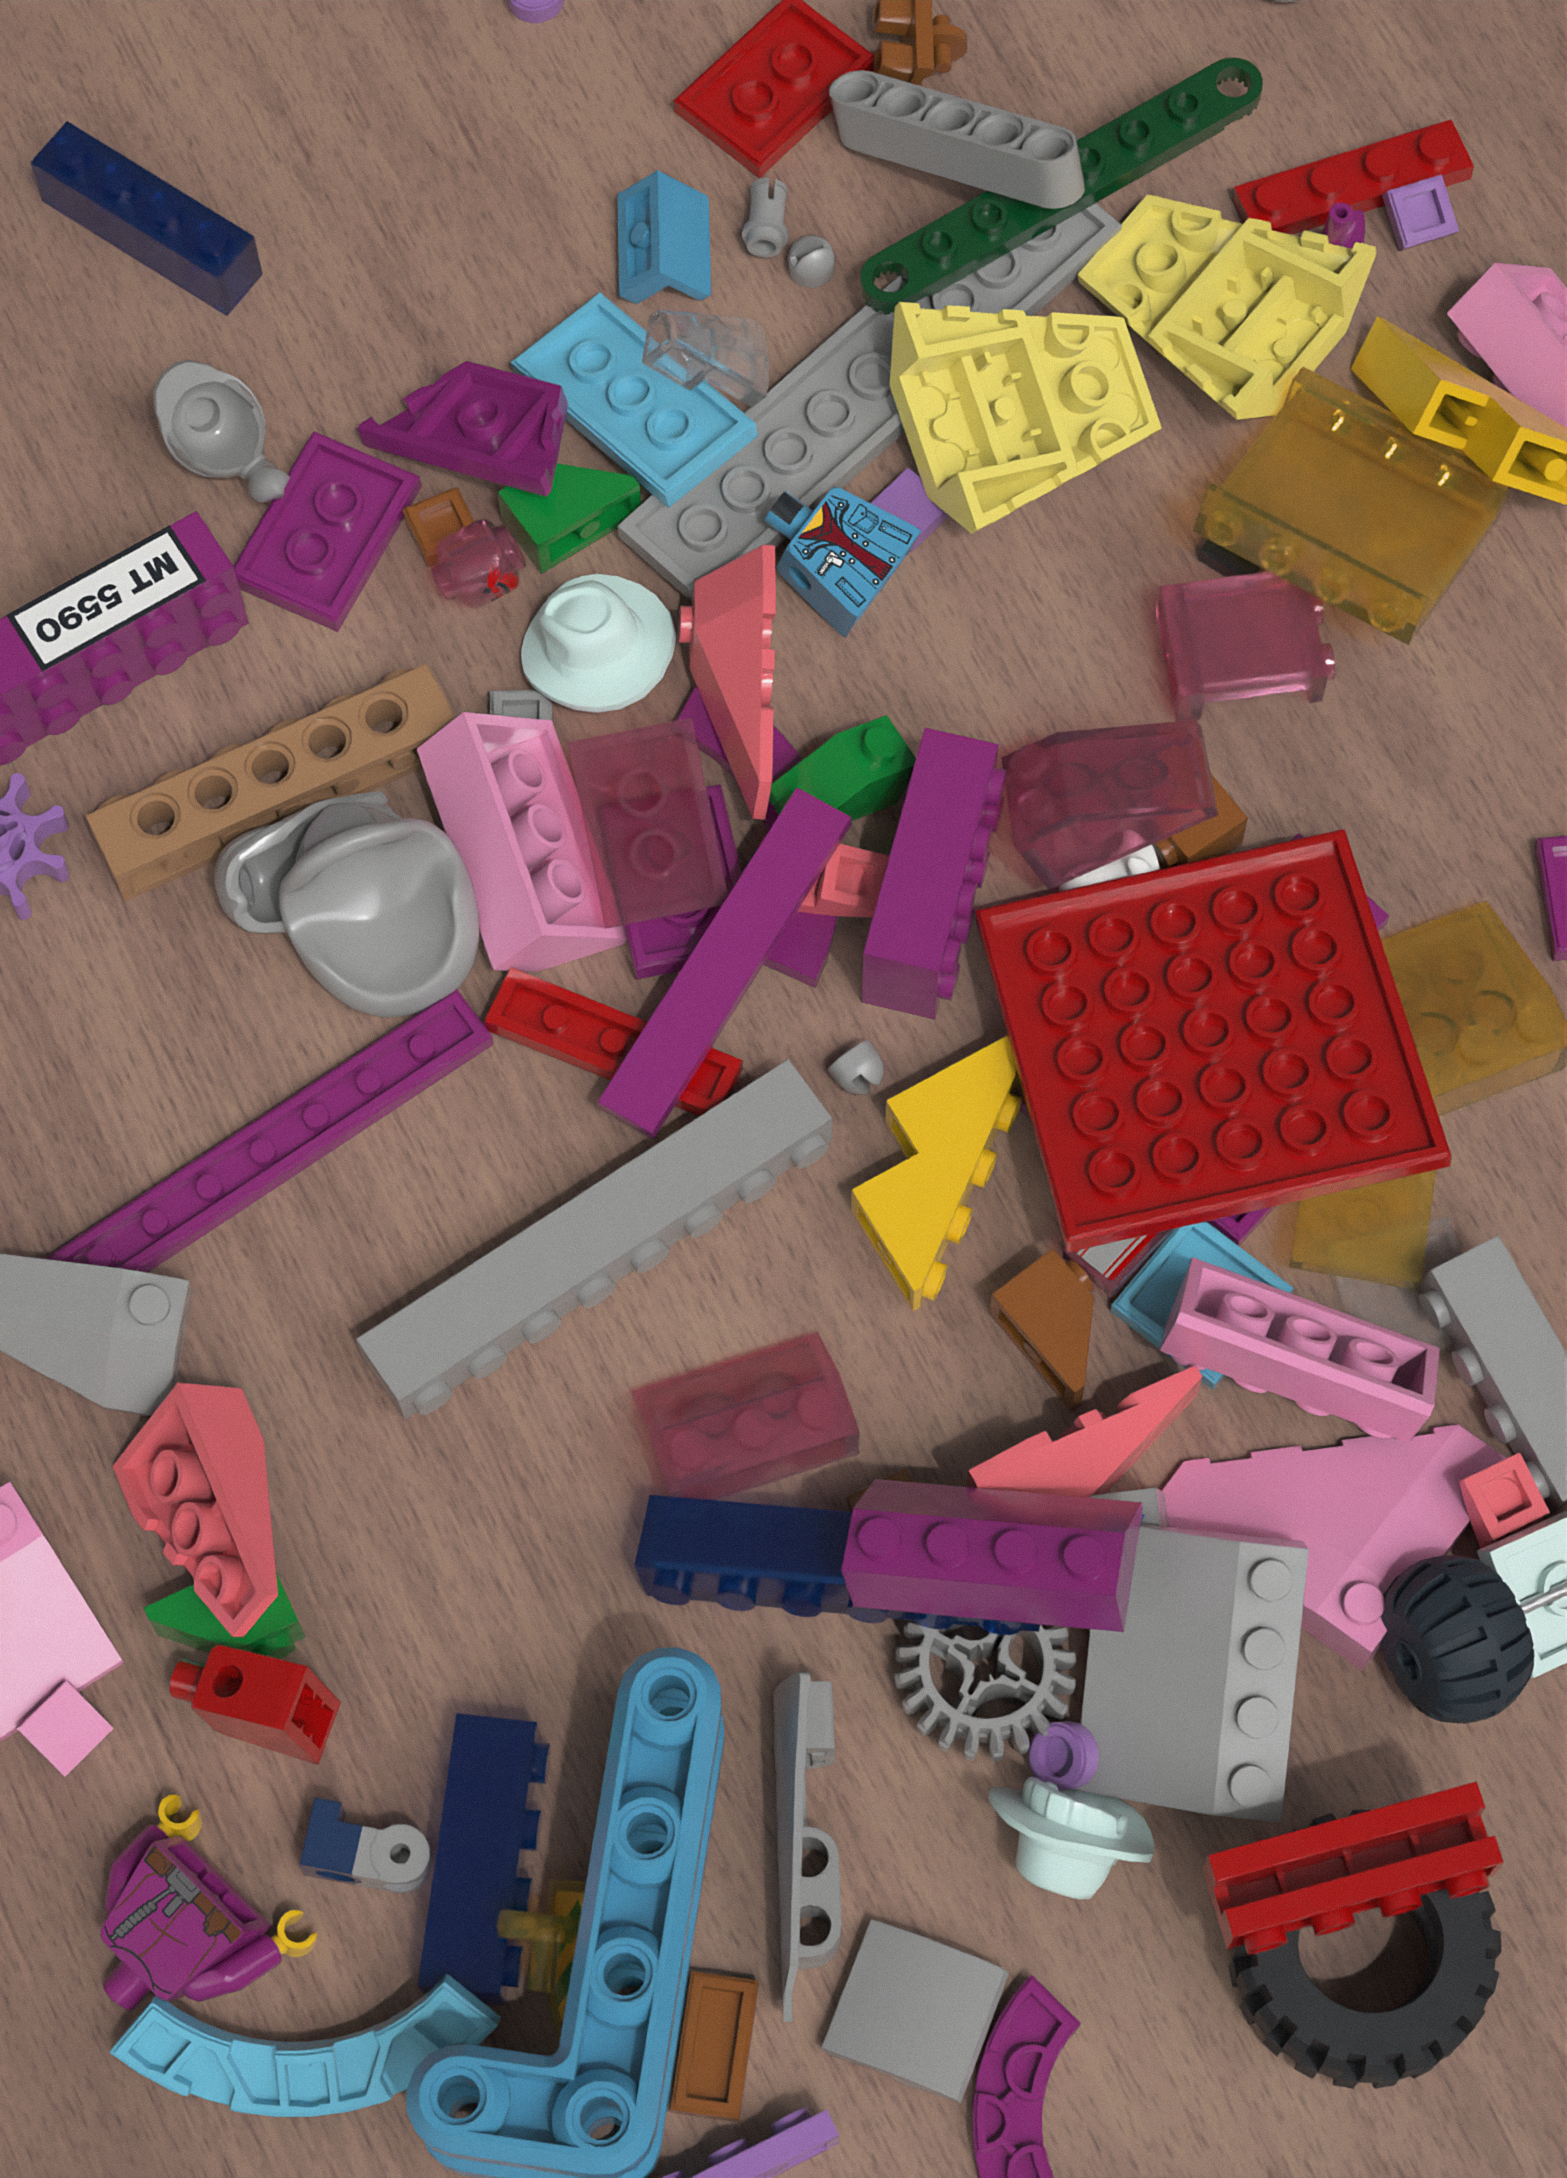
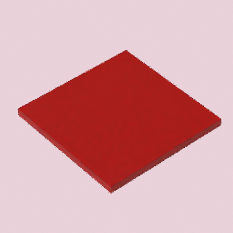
M1345 829L975 910L976 924L1067 1253L1451 1166L1452 1155Z

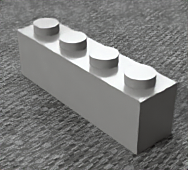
M1498 1235L1431 1269L1419 1284L1423 1292L1419 1295V1300L1424 1314L1432 1326L1436 1329L1443 1327L1453 1344L1455 1351L1452 1352V1360L1460 1377L1468 1386L1476 1385L1488 1408L1484 1410V1414L1493 1435L1501 1444L1509 1443L1515 1454L1521 1453L1549 1512L1552 1513L1567 1505V1353Z

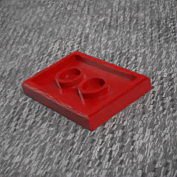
M781 0L673 100L674 112L760 179L833 110L829 95L832 83L841 75L852 71L863 70L873 72L875 55L803 0Z

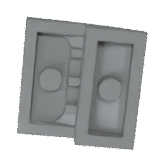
M871 1919L823 2042L822 2049L830 2056L890 2075L901 2084L961 2103L1009 1973L999 1966L955 1948Z

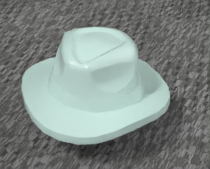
M604 574L586 575L565 582L542 605L524 636L521 649V663L524 674L533 688L560 705L577 711L597 713L619 710L643 699L663 678L673 657L677 636L670 612L654 593L638 583L619 576Z
M1029 1777L1025 1781L1023 1790L992 1787L989 1791L988 1801L993 1809L1008 1825L1019 1831L1015 1864L1020 1875L1035 1886L1070 1898L1091 1899L1104 1883L1112 1866L1117 1863L1118 1859L1132 1862H1151L1155 1851L1151 1830L1143 1816L1132 1806L1118 1798L1074 1789L1058 1791L1057 1785L1052 1782H1043L1035 1777Z

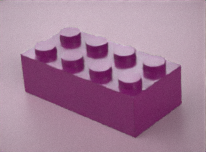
M924 728L863 952L862 1003L935 1020L940 1000L952 1001L960 971L958 960L961 946L968 942L974 919L975 907H973L976 889L982 888L990 856V852L987 850L991 832H997L1004 804L1002 793L1007 770L997 768L999 744Z

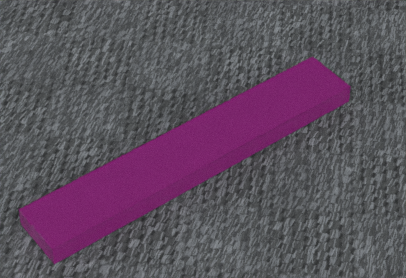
M799 788L795 789L598 1100L600 1109L652 1139L656 1137L851 827L850 816Z

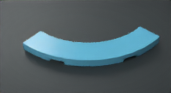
M446 1974L427 1994L410 2007L382 2023L341 2037L309 2042H279L254 2039L230 2033L190 2016L155 1995L114 2043L109 2053L137 2073L186 2097L190 2093L209 2101L229 2105L230 2110L240 2113L273 2117H313L349 2112L390 2100L392 2095L407 2089L413 2071L428 2054L447 2045L470 2044L478 2046L498 2026L501 2017L449 1974Z

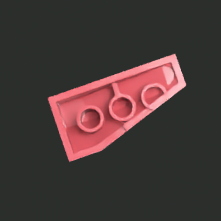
M761 545L694 582L691 606H680L678 620V642L689 643V669L752 819L761 820L766 818L772 785L774 710L770 706L775 650H771L770 645L772 618L776 614L775 546Z
M1195 1365L1133 1392L1116 1407L1118 1413L1107 1418L1104 1412H1098L1097 1409L1080 1415L1074 1421V1425L1062 1433L1056 1441L1052 1442L1046 1431L1034 1435L968 1470L966 1487L1090 1498L1091 1495L1106 1494L1195 1399L1199 1391L1202 1375Z
M177 1383L112 1467L135 1521L143 1530L155 1531L166 1544L162 1553L172 1565H181L188 1570L194 1578L195 1593L232 1637H244L278 1596L264 1438L242 1388Z

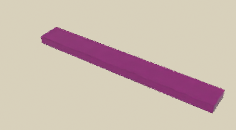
M456 989L45 1259L148 1273L494 1045L493 1037Z

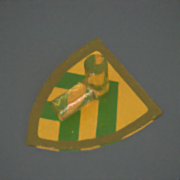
M550 1879L546 1913L504 1909L498 1917L497 1931L501 1938L532 1940L527 1990L548 1992L551 2016L560 2041L586 1882Z

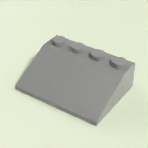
M1140 1524L1124 1632L1090 1629L1080 1724L1086 1727L1093 1735L1098 1747L1099 1762L1093 1778L1086 1785L1074 1790L1208 1815L1281 1823L1309 1548L1303 1541Z

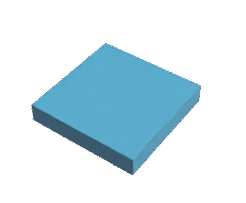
M1202 1222L1175 1228L1113 1302L1110 1312L1160 1349L1168 1316L1192 1257L1291 1294L1294 1288L1209 1223ZM1207 1368L1199 1370L1202 1375L1201 1381L1212 1390L1225 1376Z

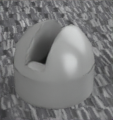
M814 234L801 236L794 241L788 253V272L790 277L798 285L807 288L820 287L826 284L832 278L835 271V254L832 246L821 236ZM804 256L800 261H798L797 258Z
M865 1040L837 1059L828 1068V1071L838 1085L847 1092L855 1095H866L870 1092L868 1081L876 1086H879L881 1083L884 1064L871 1042Z

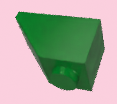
M560 463L556 465L552 491L547 497L506 485L504 489L498 492L503 524L540 574L618 529V525L641 505L640 484L634 476Z
M888 715L837 733L772 783L769 801L778 815H780L795 789L799 788L850 816L851 821L895 805L911 780L916 757Z
M277 1572L278 1596L244 1637H232L195 1593L194 1584L143 1607L148 1620L158 1636L210 1653L215 1645H223L282 1659L295 1650V1642L306 1637Z

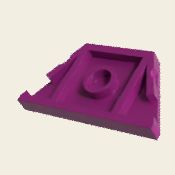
M465 361L443 374L434 384L421 387L402 398L407 410L381 425L377 424L370 417L357 427L364 446L547 497L552 491L568 402L561 385Z

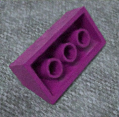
M874 1479L853 1508L841 1571L854 1607L1124 1632L1143 1511L1142 1502Z

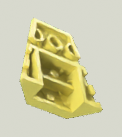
M1147 194L1121 224V231L1107 242L1078 273V280L1080 284L1118 317H1124L1127 325L1236 420L1278 415L1346 334L1376 257V246L1355 242L1351 249L1330 244L1328 242V235L1304 230L1301 237L1273 231L1271 229V222L1248 218L1242 224L1222 219L1221 211Z
M899 302L895 306L889 386L928 499L971 534L1162 429L1124 317L1052 312L1047 317L1027 316L1024 310L1002 309L998 314L970 312V307L946 305L942 310L920 308L919 303Z

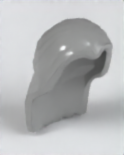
M381 791L324 799L285 817L277 823L259 826L245 832L229 842L219 853L214 870L215 888L223 911L234 923L247 932L259 934L287 933L279 906L280 884L284 876L295 865L301 841L311 823L326 807L339 803L364 802L378 805L394 812L389 806L385 805L388 801L387 797Z

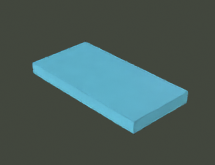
M600 292L511 361L515 374L561 385L568 402L565 419L629 475L634 476L644 488L668 508L758 437L757 426L752 419Z

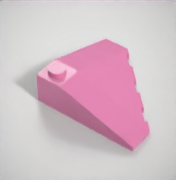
M1458 1424L1435 1427L1432 1430V1434L1414 1436L1409 1443L1400 1439H1394V1437L1382 1439L1368 1436L1342 1440L1341 1446L1302 1451L1301 1446L1250 1452V1458L1210 1463L1209 1458L1184 1461L1162 1492L1165 1495L1168 1527L1303 1541L1309 1548L1301 1628L1363 1671L1380 1648V1643L1387 1632L1380 1617L1385 1608L1383 1595L1393 1580L1416 1562L1447 1555L1470 1524L1459 1481L1507 1458Z

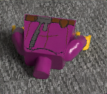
M175 1794L168 1795L162 1799L158 1809L160 1823L157 1826L148 1825L112 1862L104 1907L108 1918L100 1930V1937L122 1961L102 1984L105 1993L116 2004L128 2010H133L150 1990L165 2002L184 1996L201 2002L240 1991L280 1965L282 1954L290 1957H302L308 1954L314 1948L318 1932H315L307 1940L298 1943L290 1941L286 1937L284 1930L302 1919L303 1912L300 1910L286 1912L280 1918L274 1936L270 1938L264 1935L271 1924L188 1843L201 1830L202 1818L200 1810L196 1809L185 1822L173 1823L169 1821L171 1816L177 1813L182 1806L181 1797Z

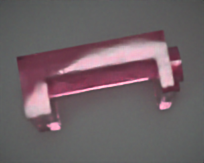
M1306 567L1160 586L1156 619L1176 723L1201 720L1204 703L1302 690L1307 691L1309 703L1322 702L1327 680H1334L1335 660L1331 644H1321L1318 626L1324 623L1323 601L1319 589H1310Z

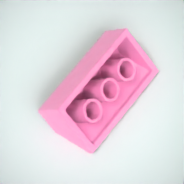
M1494 263L1448 311L1447 315L1459 328L1457 337L1461 344L1473 355L1483 358L1495 373L1492 376L1494 385L1567 428V287L1551 268Z
M463 712L417 748L426 775V781L431 789L445 834L455 844L472 881L478 906L479 930L493 970L509 971L512 967L520 971L539 972L623 945L628 941L621 911L552 720Z
M1192 1257L1168 1316L1159 1351L1171 1355L1177 1363L1184 1367L1191 1368L1196 1365L1198 1370L1207 1368L1232 1377L1239 1386L1256 1393L1270 1391L1294 1400L1300 1408L1311 1414L1319 1416L1332 1414L1354 1422L1365 1433L1377 1438L1388 1439L1394 1437L1409 1443L1430 1417L1435 1406L1440 1348Z

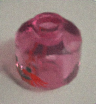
M481 518L443 537L436 547L439 564L432 567L431 572L440 591L447 600L457 596L468 608L479 609L515 590L520 582L519 570L526 567V562L515 538L504 523L496 527L488 519Z

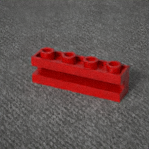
M1477 1781L1208 1855L1202 1871L1226 1949L1245 1945L1247 1954H1258L1287 1944L1286 1933L1312 1926L1315 1936L1327 1935L1355 1925L1356 1922L1353 1915L1380 1908L1382 1917H1391L1421 1907L1423 1903L1420 1896L1447 1889L1449 1898L1455 1899L1489 1888L1490 1884L1487 1877L1494 1876L1504 1861L1495 1835L1490 1837L1487 1835L1481 1817L1486 1807Z

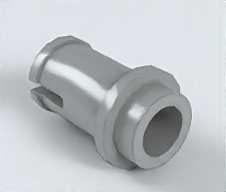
M770 178L758 179L750 186L749 222L742 228V239L747 245L748 251L755 256L764 258L778 255L782 247L787 244L789 231L784 225L788 188L785 183L775 179L773 197L768 198Z

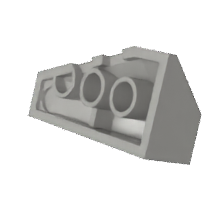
M0 1254V1351L27 1365L30 1369L46 1378H51L77 1392L85 1399L104 1409L151 1417L176 1385L194 1293L190 1281L122 1268Z

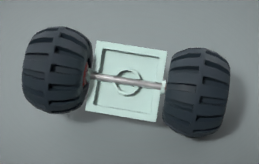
M1567 1510L1477 1550L1480 1561L1471 1557L1456 1555L1427 1558L1411 1565L1393 1580L1383 1595L1385 1608L1380 1618L1387 1632L1380 1646L1381 1650L1384 1651L1387 1666L1396 1679L1395 1682L1401 1691L1408 1696V1700L1420 1712L1437 1721L1467 1724L1486 1720L1499 1714L1512 1704L1530 1678H1535L1567 1663Z

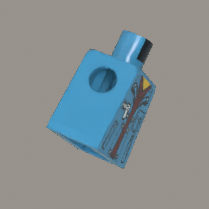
M832 487L814 511L784 491L764 519L766 523L791 540L776 567L779 574L845 638L908 555L921 533V530L914 525L839 487Z

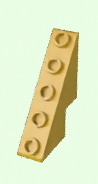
M1377 316L1351 370L1413 434L1463 450L1492 481L1567 505L1566 427L1384 318Z
M1008 1036L886 1100L885 1124L907 1157V1160L852 1189L851 1212L912 1311L921 1307L924 1298L932 1301L936 1300L949 1265L940 1261L949 1241L960 1245L974 1210L965 1206L974 1185L983 1189L986 1187L996 1164L998 1153L990 1150L998 1130L1006 1133L1010 1132L1018 1115L1022 1098L1014 1094L1020 1080Z

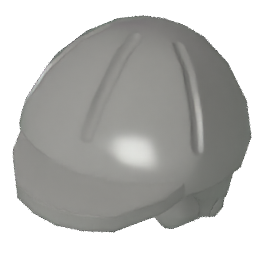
M183 360L165 369L153 388V401L159 430L172 456L184 468L197 475L221 478L240 476L242 479H246L248 481V495L255 501L269 502L283 498L284 489L290 477L285 472L278 470L277 466L272 461L267 460L266 455L262 453L265 443L266 421L262 408L251 389L238 378L225 371L216 370L202 362Z

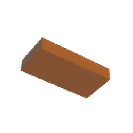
M691 1971L670 2108L671 2113L740 2122L759 1981Z

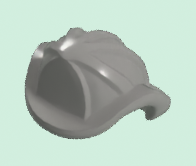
M364 802L332 804L326 807L311 823L301 841L295 865L284 876L280 884L279 906L290 940L314 978L328 992L349 1007L368 1015L385 1018L403 1017L422 1012L458 989L469 974L476 958L479 943V914L472 881L453 841L441 829L428 821L415 818L403 819L388 809Z

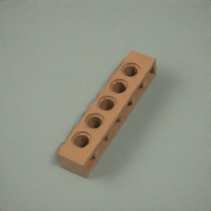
M427 663L413 670L400 669L387 675L379 685L357 695L344 694L331 700L323 710L303 719L282 721L272 727L267 735L247 744L226 746L217 751L211 757V760L193 768L167 772L159 777L154 785L130 796L117 795L100 804L96 811L85 815L95 843L124 902L217 861L219 853L225 846L245 832L259 826L277 823L315 802L371 792L422 769L423 766L417 748L453 721L455 716ZM385 721H393L400 724L395 730L387 733H379L373 730L376 725ZM329 746L343 748L340 754L332 758L316 756L319 751ZM273 771H281L287 774L277 783L266 784L260 782L264 775ZM223 796L230 798L229 802L221 808L207 809L203 807L208 800L214 797ZM158 822L173 823L172 827L163 834L151 835L146 833L152 825Z

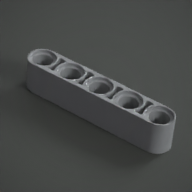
M859 70L846 73L837 78L830 87L829 95L840 140L845 147L851 150L1044 208L1057 209L1074 204L1082 197L1085 191L1077 140L1073 132L1064 127L870 71Z

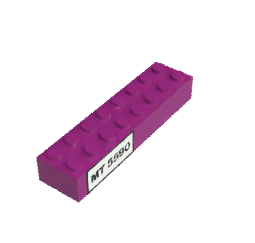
M197 511L0 619V765L13 762L24 753L28 746L46 736L59 735L70 730L78 723L80 717L98 707L113 705L129 696L134 687L156 675H167L176 671L185 663L188 657L210 645L217 646L228 642L237 635L240 628L249 624L234 566Z

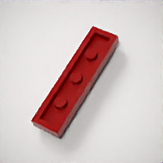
M1452 119L1234 186L1232 200L1243 224L1248 218L1271 222V229L1273 231L1294 235L1304 230L1325 225L1330 208L1336 203H1346L1353 211L1362 210L1364 213L1385 206L1382 195L1387 191L1439 175L1443 176L1446 187L1470 180L1474 165Z
M512 967L484 1020L485 1027L489 1032L610 1081L648 1023ZM711 1048L675 1107L700 1117L729 1098L743 1070V1060Z

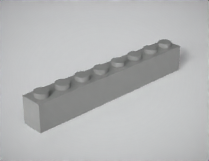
M789 1059L358 1337L356 1341L362 1359L404 1420L416 1412H419L420 1415L434 1412L452 1397L453 1388L471 1376H474L475 1379L489 1376L506 1362L508 1358L506 1354L528 1340L530 1344H534L544 1340L560 1327L562 1323L560 1318L580 1305L584 1308H591L599 1304L615 1290V1282L635 1269L638 1273L651 1270L668 1256L670 1252L669 1247L687 1235L697 1238L706 1234L722 1220V1212L742 1199L745 1203L758 1200L773 1188L777 1176L794 1165L798 1169H802L816 1162L827 1152L829 1148L828 1143L832 1141V1117Z

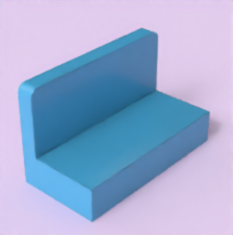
M658 170L617 194L619 296L638 304L667 286H671L699 301L711 295L708 197Z

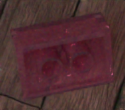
M818 1332L632 1391L672 1514L859 1455L860 1431L839 1371Z

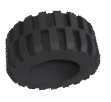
M1352 1810L1349 1816L1370 1810ZM1333 1813L1315 1818L1309 1827L1334 1821L1336 1817ZM1447 1889L1420 1896L1423 1905L1409 1911V1913L1419 1926L1427 1946L1428 1959L1425 1975L1417 1991L1404 2003L1391 2010L1381 2013L1359 2012L1343 2007L1325 1996L1310 1980L1301 1963L1299 1956L1300 1930L1286 1933L1287 1944L1266 1952L1249 1955L1245 1945L1232 1948V1961L1228 1967L1232 1987H1239L1243 1999L1239 2007L1248 2024L1257 2023L1266 2035L1262 2043L1276 2057L1281 2052H1284L1298 2062L1294 2070L1312 2079L1317 2073L1332 2077L1333 2086L1352 2089L1358 2083H1372L1373 2088L1376 2089L1394 2086L1400 2079L1409 2076L1415 2079L1432 2070L1445 2057H1449L1465 2040L1486 2012L1484 2010L1486 2003L1495 1992L1499 1972L1495 1970V1961L1501 1954L1502 1947L1501 1931L1492 1929L1490 1918L1496 1909L1489 1891L1477 1892L1455 1899L1449 1898Z

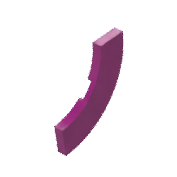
M1032 1974L1013 1995L1000 2015L987 2042L979 2067L973 2098L972 2116L974 2156L979 2178H1054L1043 2143V2102L1046 2086L1054 2064L1068 2040L1080 2028L1081 2023Z

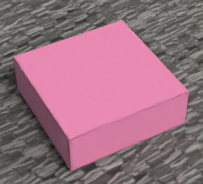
M67 1681L60 1685L17 1728L63 1777L114 1729Z

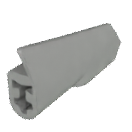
M796 1672L780 1682L774 1689L772 1696L783 2022H793L792 1991L797 1970L825 1966L838 1953L842 1938L839 1853L836 1843L829 1834L819 1828L807 1827L805 1782L806 1769L827 1767L835 1762L833 1683L830 1681H810L809 1672ZM813 1849L823 1854L828 1862L824 1871L814 1877H802V1850ZM812 1916L825 1921L830 1928V1934L827 1939L815 1946H806L799 1943L800 1920L802 1918Z

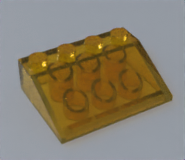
M1487 901L1381 940L1439 1117L1565 1069L1567 1065V1020L1547 981Z

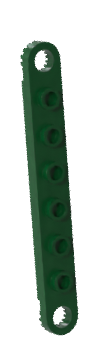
M1236 57L1221 59L1078 139L1077 146L1085 182V191L1082 197L1074 204L1057 209L1044 208L986 191L876 253L864 263L861 269L860 290L862 298L865 299V304L868 307L872 306L873 311L879 312L880 310L884 311V315H890V312L895 311V306L899 302L916 303L928 295L932 297L1224 131L1225 126L1242 119L1246 114L1247 116L1251 115L1252 111L1257 109L1263 87L1260 71L1255 65L1245 59ZM1228 78H1231V81H1235V78H1237L1238 83L1243 81V86L1248 87V92L1239 97H1229L1218 90L1217 84L1220 85L1222 80L1224 82L1228 81ZM887 271H890V274H894L895 271L897 276L902 275V279L906 280V285L898 291L886 292L876 287L874 282L875 277H880V273L885 275Z

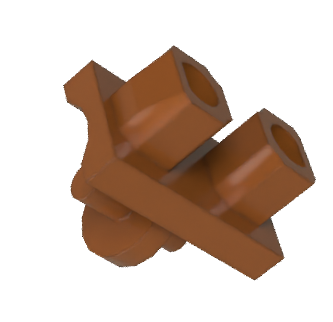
M932 0L876 1L873 8V30L878 33L901 35V42L880 40L875 51L874 73L922 86V81L931 76L934 69L939 73L949 72L952 69V62L962 58L967 52V35L964 30L950 25V18L947 15H937L932 21Z

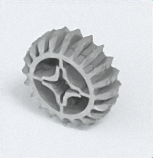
M926 1613L920 1614L927 1625L913 1621L906 1623L904 1635L915 1645L898 1646L895 1659L902 1665L911 1668L896 1673L895 1686L902 1690H916L902 1701V1709L905 1714H915L927 1710L917 1724V1731L920 1735H928L938 1726L944 1729L938 1744L940 1750L948 1752L957 1737L966 1740L964 1746V1758L966 1760H975L978 1743H989V1755L992 1761H1001L1004 1754V1740L1010 1739L1014 1749L1020 1755L1025 1754L1029 1751L1030 1746L1026 1729L1034 1735L1037 1732V1734L1047 1736L1050 1724L1043 1714L1056 1719H1063L1065 1717L1068 1706L1056 1695L1073 1694L1076 1681L1069 1675L1060 1672L1074 1667L1076 1656L1074 1652L1069 1650L1054 1649L1067 1641L1069 1633L1066 1627L1056 1626L1044 1630L1046 1625ZM981 1622L996 1624L989 1635L981 1640L970 1641L958 1635L953 1640L946 1637L952 1631L968 1624ZM1016 1634H1019L1029 1644L1036 1655L1041 1674L1039 1686L1026 1680V1672L1013 1664L1009 1657ZM999 1646L995 1674L998 1679L994 1680L990 1674L989 1682L980 1681L972 1694L975 1665L972 1662L976 1660L981 1667L982 1659H991L996 1648ZM932 1654L945 1660V1668L958 1676L962 1683L958 1699L953 1707L941 1697L932 1681L929 1669ZM1001 1699L1013 1705L1017 1700L1025 1703L1022 1708L1004 1717L992 1719L972 1717V1715L975 1716L983 1703L989 1700Z

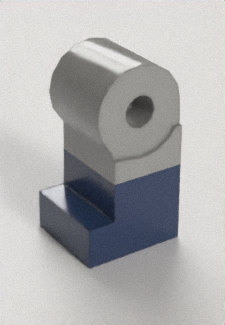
M321 1798L314 1799L300 1860V1867L304 1876L394 1893H410L419 1889L428 1880L432 1871V1854L426 1837L417 1828L407 1824H395L379 1830L344 1822L346 1814L341 1802Z

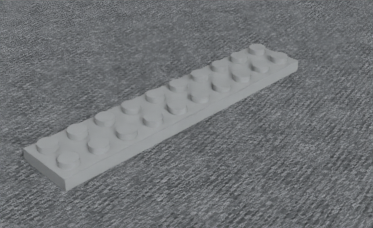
M1095 203L932 297L928 295L916 303H919L920 308L942 310L946 305L970 307V312L998 314L1002 309L1024 310L1025 315L1034 316L1078 276V273L1091 258L1121 231L1122 225ZM902 275L898 276L883 291H898L906 285V280L902 279ZM864 306L744 413L756 423L758 437L671 507H666L654 495H651L618 525V537L691 602L694 582L761 545H773L777 548L787 537L766 523L764 519L784 491L814 511L832 487L842 489L905 432L889 386L894 312H890V315H884V311L879 310V312L873 311L872 306Z

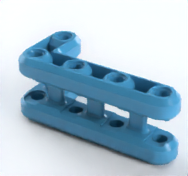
M679 1647L654 1649L639 1656L625 1671L620 1683L558 2051L551 2056L470 2044L447 2045L428 2054L413 2071L406 2090L407 2114L416 2134L423 2140L429 2154L447 2170L463 2176L476 2178H649L656 2168L662 2151L725 1745L721 1687L712 1667L696 1653ZM649 1851H657L652 1854H645ZM627 1986L640 1987L637 1992L631 1995L621 1996L617 1994ZM468 2104H478L477 2109L471 2115L465 2118L454 2119L456 2113L462 2107ZM605 2124H615L621 2127L615 2136L607 2140L591 2138L593 2133Z

